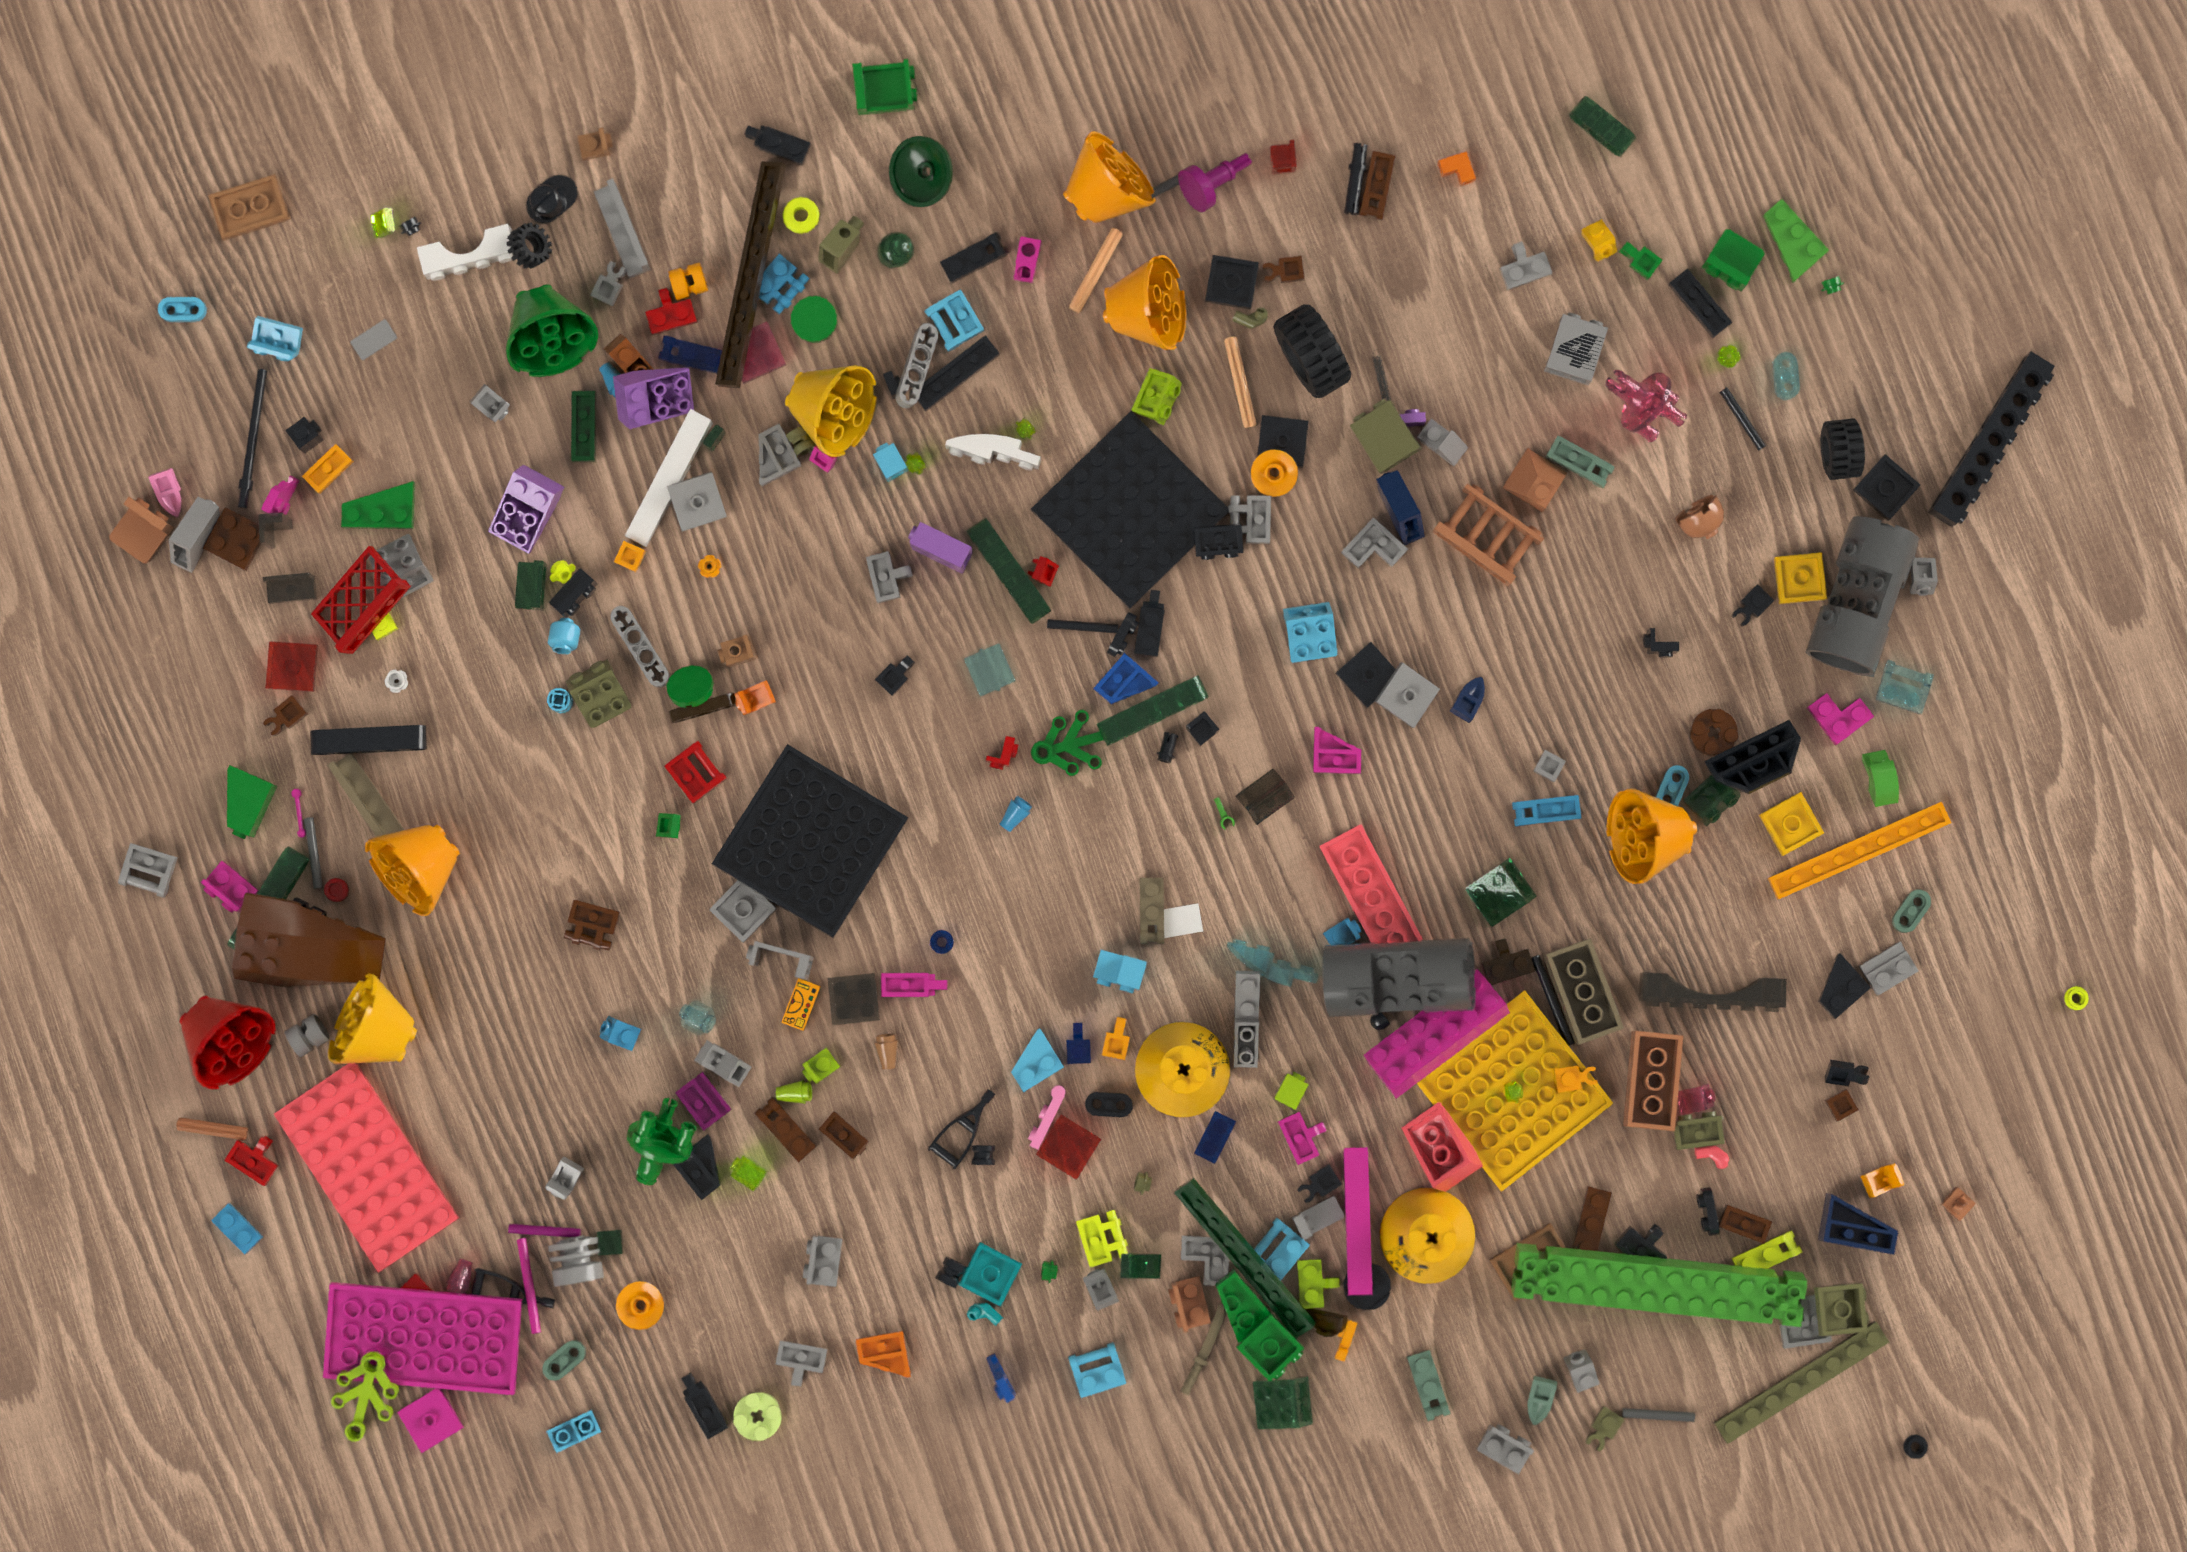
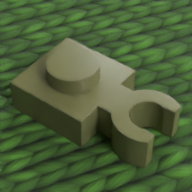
M1602 1406L1591 1424V1427L1596 1429V1431L1587 1436L1585 1443L1589 1445L1593 1439H1598L1599 1445L1596 1450L1602 1451L1605 1446V1437L1613 1439L1625 1419Z

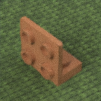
M1196 1276L1172 1282V1288L1168 1289L1172 1305L1177 1304L1178 1312L1174 1313L1177 1327H1183L1185 1333L1189 1332V1328L1211 1323L1200 1277Z

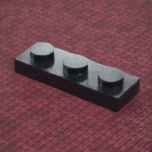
M1688 268L1668 284L1712 338L1732 324L1730 318Z

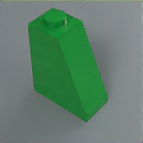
M229 765L227 769V827L233 829L232 834L245 839L246 836L254 838L277 789V785Z

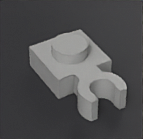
M612 261L607 266V277L600 274L590 294L611 306L614 305L623 287L622 284L618 283V280L624 277L627 271L626 268L621 267L618 273H614L613 268L616 263Z

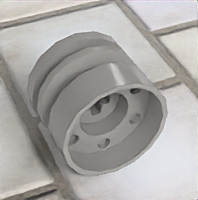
M572 1237L562 1239L548 1246V1252L560 1251V1256L550 1257V1261L562 1263V1267L552 1271L554 1286L604 1278L602 1262L590 1260V1256L600 1253V1249L589 1250L588 1245L599 1243L598 1237Z

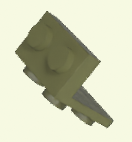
M608 659L595 662L586 671L574 673L566 681L572 698L591 728H595L631 708V702L617 680Z

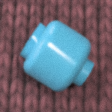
M560 618L559 621L553 622L549 630V646L555 653L570 654L571 651L576 650L578 647L580 628L570 618Z

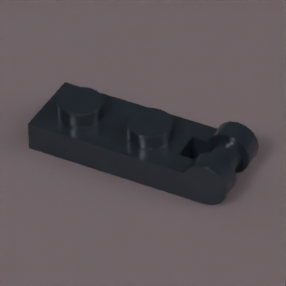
M998 232L940 261L951 284L1009 254L1007 248L1002 246L1000 242L1001 237ZM992 245L995 251L988 254L986 248Z

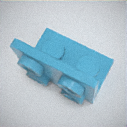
M1329 602L1283 609L1292 663L1337 656L1334 618Z

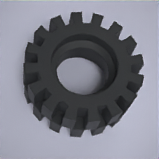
M525 223L510 232L511 234L507 237L509 241L506 244L511 247L508 249V253H513L514 255L511 259L513 261L517 259L518 262L516 264L518 266L523 265L525 269L537 267L549 259V254L552 253V249L549 248L552 246V242L547 241L550 237L548 234H543L545 230L543 228L539 229L538 224ZM525 239L532 244L534 253L526 246Z

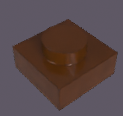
M1847 1089L1825 1100L1836 1122L1859 1110Z

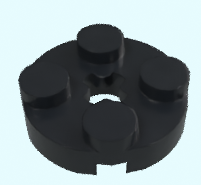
M1372 1263L1373 1294L1348 1296L1346 1273L1343 1280V1290L1346 1299L1354 1307L1362 1310H1375L1381 1307L1388 1300L1391 1290V1281L1387 1272L1381 1266Z

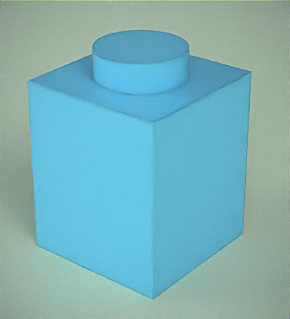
M885 443L875 449L874 459L887 482L908 472V468L894 443L890 445Z

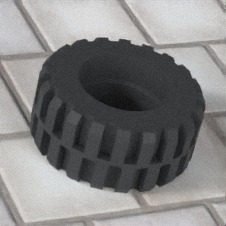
M1303 304L1276 320L1273 329L1277 341L1294 373L1313 397L1323 398L1349 382L1351 371L1349 370L1350 367L1332 331H1330L1328 325L1314 307H1311L1309 304Z

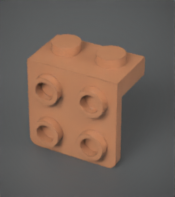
M128 497L124 505L129 509L111 532L109 539L140 562L147 564L174 527L167 523L169 518L158 510L155 514L148 509L150 505L138 497L134 500Z

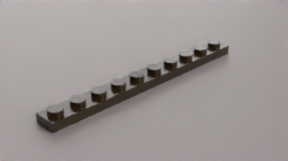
M761 161L715 382L719 387L740 388L786 168V165L782 162Z

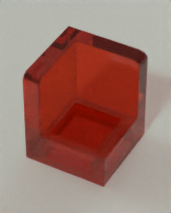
M1289 140V144L1270 146L1272 174L1296 172L1294 140Z

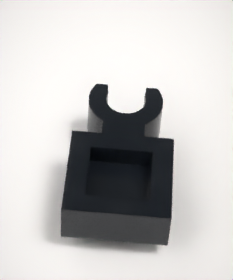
M1757 584L1740 601L1744 608L1735 610L1731 617L1734 618L1738 614H1743L1745 619L1740 624L1743 627L1749 623L1751 614L1758 618L1775 600Z
M1328 1164L1309 1176L1312 1182L1310 1185L1303 1184L1298 1187L1297 1191L1309 1190V1197L1304 1199V1202L1308 1203L1314 1199L1315 1193L1319 1192L1320 1196L1324 1197L1341 1186L1342 1183Z

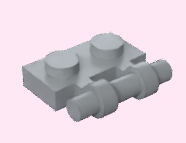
M1247 495V505H1240V496H1231V504L1228 505L1230 524H1240V513H1247L1246 526H1242V534H1246V544H1270L1271 496Z

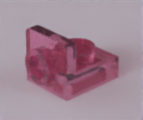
M1708 1083L1678 1091V1106L1681 1115L1714 1107L1715 1094Z

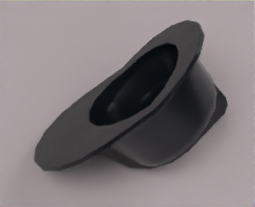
M553 175L534 188L527 198L526 209L530 218L542 224L551 223L575 203L578 195L576 184L572 179L564 175Z

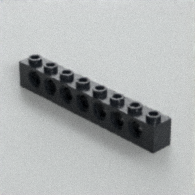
M2032 351L2025 355L1929 509V514L1950 527L1955 526L1957 523H1963L1969 513L1966 511L1970 503L1974 504L1981 494L1978 491L1982 483L1986 485L1992 477L1993 473L1990 470L1993 465H1998L2005 455L2003 449L2006 444H2012L2018 434L2015 432L2019 424L2022 426L2030 415L2027 412L2031 405L2035 406L2041 398L2042 394L2039 391L2042 386H2047L2052 380L2054 374L2051 372L2055 367L2053 364ZM2026 376L2031 377L2034 380V387H2030L2026 384ZM2014 396H2018L2021 398V407L2016 406L2014 404ZM2001 416L2009 418L2010 426L2002 424ZM1989 435L1997 438V446L1990 444ZM1977 455H1982L1985 458V466L1977 463ZM1966 474L1973 478V485L1965 483L1964 476ZM1953 494L1960 496L1961 505L1953 503Z

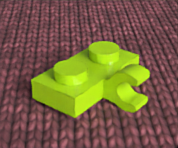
M1321 1259L1297 1260L1301 1306L1304 1309L1324 1308L1323 1288H1340L1339 1277L1322 1278Z

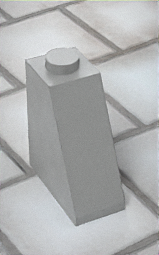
M197 497L169 538L171 563L191 573L195 569L204 551L203 547L220 517L219 506L213 501Z

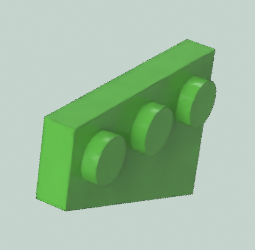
M1783 199L1778 201L1763 215L1773 240L1777 243L1782 254V260L1784 264L1786 263L1793 283L1829 251Z

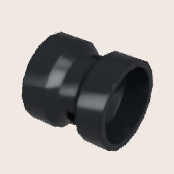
M946 1256L943 1261L944 1266L941 1271H938L935 1278L956 1289L959 1284L958 1278L961 1274H964L967 1267Z

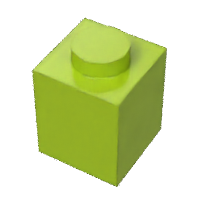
M1294 1071L1292 1075L1286 1073L1273 1099L1296 1110L1309 1085L1304 1082L1306 1078Z

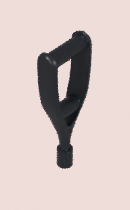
M987 1089L981 1097L982 1100L974 1108L955 1118L937 1135L928 1147V1151L934 1152L955 1170L971 1148L977 1134L981 1113L985 1105L989 1104L995 1096V1093ZM974 1115L975 1123L969 1120L967 1116ZM956 1122L972 1133L971 1140L960 1159L936 1143L943 1133Z
M475 1268L476 1274L471 1294H481L485 1274H489L512 1284L509 1298L519 1299L521 1291L524 1294L522 1305L527 1304L525 1289L519 1283L500 1273ZM536 1296L537 1304L554 1308L555 1299Z

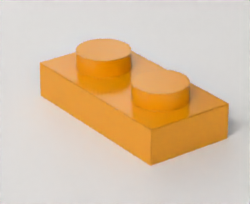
M335 444L302 477L317 493L321 494L354 461Z

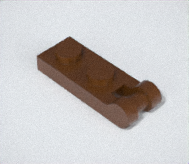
M1377 151L1372 152L1359 216L1366 217L1371 215L1376 216L1375 219H1383L1396 155ZM1370 199L1379 201L1378 207L1369 206Z
M771 1097L764 1108H759L754 1113L799 1163L817 1146L782 1106ZM775 1111L779 1116L772 1122L768 1116Z

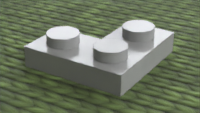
M1373 517L1341 553L1359 568L1375 552L1392 568L1408 548Z
M1182 1236L1181 1260L1205 1261L1204 1285L1216 1286L1215 1284L1228 1274L1229 1258L1211 1237Z
M1815 1294L1807 1295L1805 1299H1799L1804 1308L1801 1327L1779 1324L1784 1349L1832 1342L1831 1335L1819 1336Z

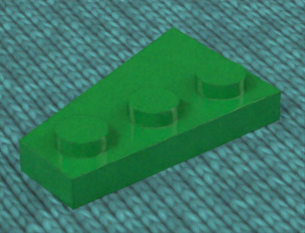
M415 482L405 483L342 503L341 527L414 529Z
M1233 1269L1215 1285L1239 1343L1271 1312Z

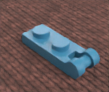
M1579 795L1512 803V808L1516 813V819H1514L1515 826L1581 819ZM1526 808H1531L1532 817H1525Z

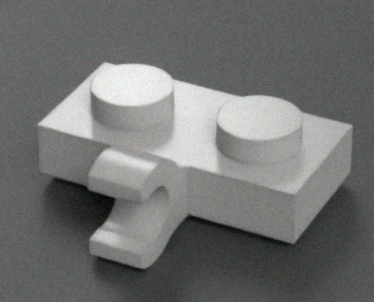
M1523 242L1513 244L1511 247L1516 262L1500 267L1507 291L1552 275L1545 251L1527 258Z
M889 551L866 557L877 603L901 598L897 579L912 577L911 567L908 565L894 569Z
M780 1341L775 1365L794 1368L791 1385L802 1386L804 1370L823 1373L828 1349Z

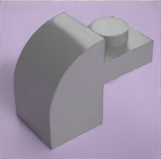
M708 1040L694 1060L740 1087L752 1068L732 1053Z

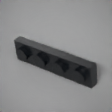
M983 336L924 382L918 403L925 412L1000 355L987 336Z

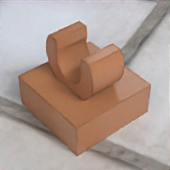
M1955 1187L1940 1205L1954 1218L1961 1221L1976 1203L1959 1187Z

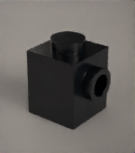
M305 416L285 430L303 453H307L324 440L319 434L322 431L314 419L309 421Z

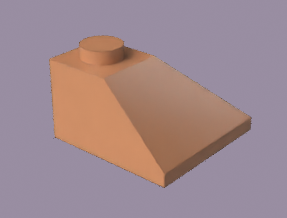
M1527 448L1504 484L1503 489L1538 511L1543 512L1558 490L1567 472Z

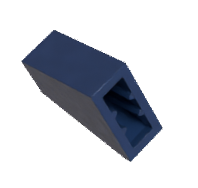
M1399 471L1388 472L1377 478L1379 494L1402 544L1406 546L1424 538L1421 512Z

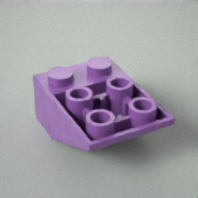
M688 367L639 370L613 376L618 420L629 429L684 415L690 409L694 410Z
M522 465L513 472L488 532L529 554L555 510L564 486Z

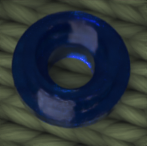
M939 930L931 936L930 946L936 953L945 954L953 948L954 939L949 932ZM939 938L946 939L947 943L945 946L940 947L938 945Z

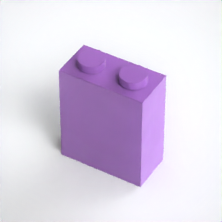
M922 522L919 523L918 527L913 526L908 536L912 550L963 574L973 554L971 546Z

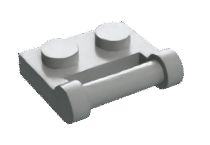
M130 843L118 884L135 886L165 898L178 857ZM135 869L161 877L160 883L157 884L131 876V870Z

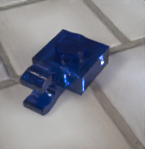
M1073 1023V1040H1066L1067 1064L1091 1063L1090 1039H1083L1082 1023Z

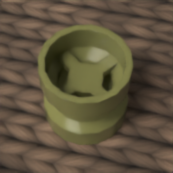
M802 426L790 431L786 435L789 442L793 443L794 452L797 457L813 451L816 445Z

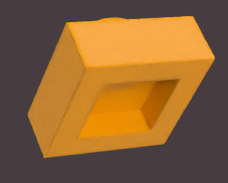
M623 541L614 563L637 572L646 551Z

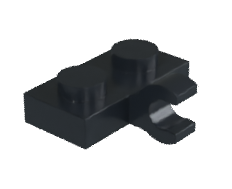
M1656 1224L1649 1229L1645 1237L1629 1226L1614 1243L1617 1248L1628 1255L1667 1259V1255L1654 1245L1664 1234L1662 1229Z

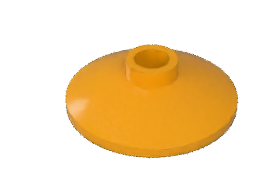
M1276 449L1267 450L1261 453L1252 464V482L1256 489L1264 495L1272 497L1282 496L1288 493L1297 481V465L1294 459L1284 451ZM1272 468H1277L1279 470V474L1277 476H1272L1270 474V470Z
M633 1282L624 1287L617 1297L616 1311L618 1317L629 1328L636 1330L650 1328L660 1320L663 1314V1296L654 1285L648 1282ZM640 1300L645 1302V1308L642 1310L637 1307V1302Z

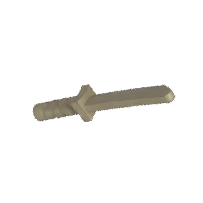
M1222 1304L1218 1305L1198 1356L1194 1358V1366L1180 1392L1188 1396L1201 1369L1208 1363L1206 1360L1224 1320L1225 1312Z

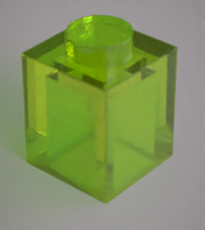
M743 1155L741 1159L736 1157L729 1168L732 1170L730 1176L753 1192L756 1191L768 1173L767 1169L746 1155Z

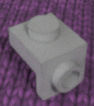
M485 384L470 400L473 406L493 422L501 421L509 412L507 408L510 404Z
M563 1157L552 1178L546 1184L545 1189L550 1191L555 1197L565 1200L574 1190L584 1168Z
M1105 1269L1091 1271L1083 1278L1097 1311L1119 1302Z
M1586 1350L1574 1352L1564 1357V1362L1569 1369L1577 1393L1600 1384L1593 1362Z

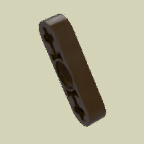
M728 693L710 698L696 707L690 705L686 706V708L679 707L670 710L671 722L679 723L736 706V698L734 693Z

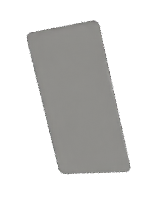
M384 319L351 340L350 343L361 360H365L396 340L397 336Z

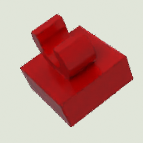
M1040 556L1039 560L1033 559L1032 562L1036 564L1034 572L1028 571V575L1032 576L1034 580L1042 585L1051 587L1059 565Z

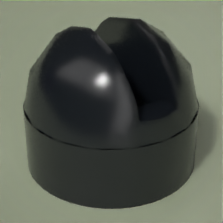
M1379 1012L1378 1015H1372L1370 1018L1371 1026L1376 1030H1383L1390 1025L1382 1012Z

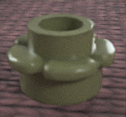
M1148 1172L1137 1173L1134 1191L1140 1192V1195H1143L1144 1191L1149 1192L1152 1178L1148 1177Z

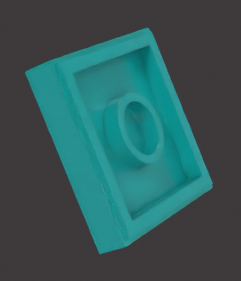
M980 1242L958 1285L1001 1307L1022 1263Z

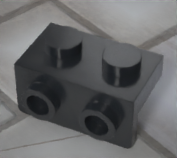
M578 569L549 603L565 618L569 615L573 616L580 608L579 604L595 592V587L598 583L582 569Z

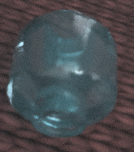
M697 1000L685 1004L679 1013L681 1026L698 1036L709 1033L716 1023L714 1010Z

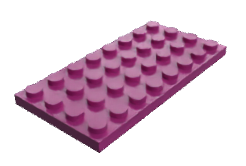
M331 1282L329 1284L323 1378L337 1379L341 1371H350L361 1365L362 1357L368 1352L375 1351L384 1357L385 1367L383 1371L390 1382L396 1385L514 1395L516 1392L522 1299ZM370 1360L371 1365H377V1362L375 1360ZM365 1374L352 1381L363 1382ZM342 1375V1376H341V1379H342V1380H348V1377L345 1376V1375ZM376 1377L373 1383H379Z

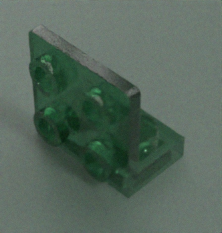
M1510 857L1465 888L1491 927L1537 897Z
M1299 1376L1286 1380H1271L1270 1382L1268 1380L1253 1382L1256 1421L1259 1430L1301 1428L1313 1424L1308 1376Z

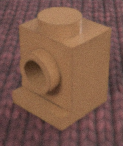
M747 634L720 643L721 649H718L721 663L726 662L728 667L756 660L750 638ZM733 647L739 648V653L737 655L731 654V649Z

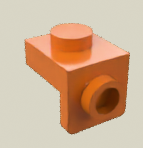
M767 680L734 693L736 706L743 715L753 713L776 702Z

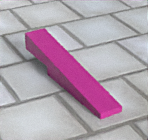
M1368 1147L1344 1148V1207L1348 1296L1372 1295Z

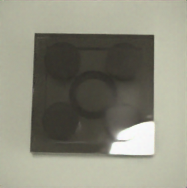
M875 973L827 978L832 1026L880 1021Z

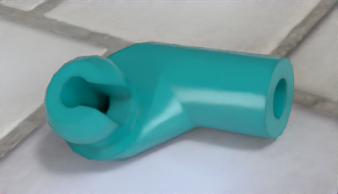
M988 1303L973 1304L967 1311V1317L971 1321L987 1318L996 1326L1003 1319Z

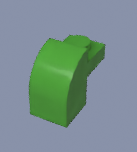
M1886 750L1862 754V762L1869 777L1868 791L1875 807L1898 803L1899 783L1894 762L1893 760L1890 761Z

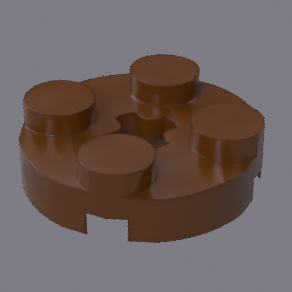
M1722 709L1705 710L1693 719L1690 740L1694 748L1702 754L1716 756L1732 748L1738 739V727L1735 720ZM1710 726H1713L1714 729H1719L1720 732L1717 739L1714 736H1708Z

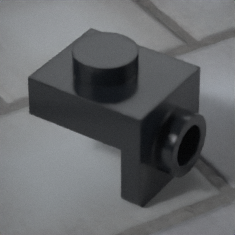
M1649 628L1647 634L1643 635V646L1647 648V654H1659V658H1671L1673 654L1679 652V642H1655V628Z

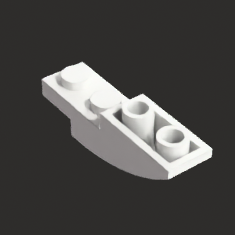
M992 434L966 435L949 439L945 444L950 454L962 457L963 454L970 456L973 462L982 465L985 462L991 463L993 455H997L996 459L1005 463H1010V460L1018 462L1019 467L1030 471L1033 468L1038 469L1041 462L1040 456L1020 450L1021 440L1007 436Z

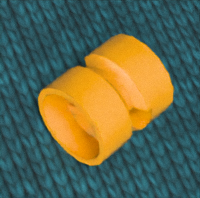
M700 262L687 265L686 270L680 267L668 271L676 300L687 298L692 292L695 295L708 292V286ZM692 275L694 285L689 286L687 276Z

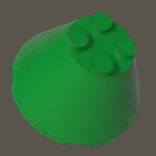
M545 284L541 287L517 293L505 350L507 360L515 371L527 372L532 377L557 375L583 362L582 357L589 350L590 352L594 350L598 341V329L594 320L555 291L551 285Z

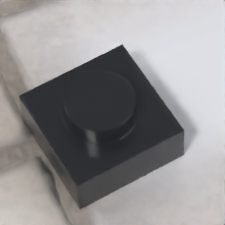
M892 371L884 373L883 377L894 400L900 378L898 375L894 376Z

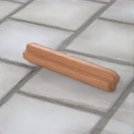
M178 1118L177 1130L238 1140H246L248 1136L247 1127L188 1118Z

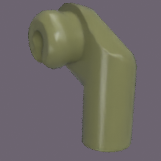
M1262 307L1257 308V311L1249 315L1236 311L1232 321L1249 329H1254L1266 322L1268 312Z

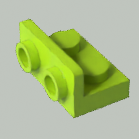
M1149 368L1131 411L1164 425L1171 415L1173 403L1180 394L1182 383L1171 374Z

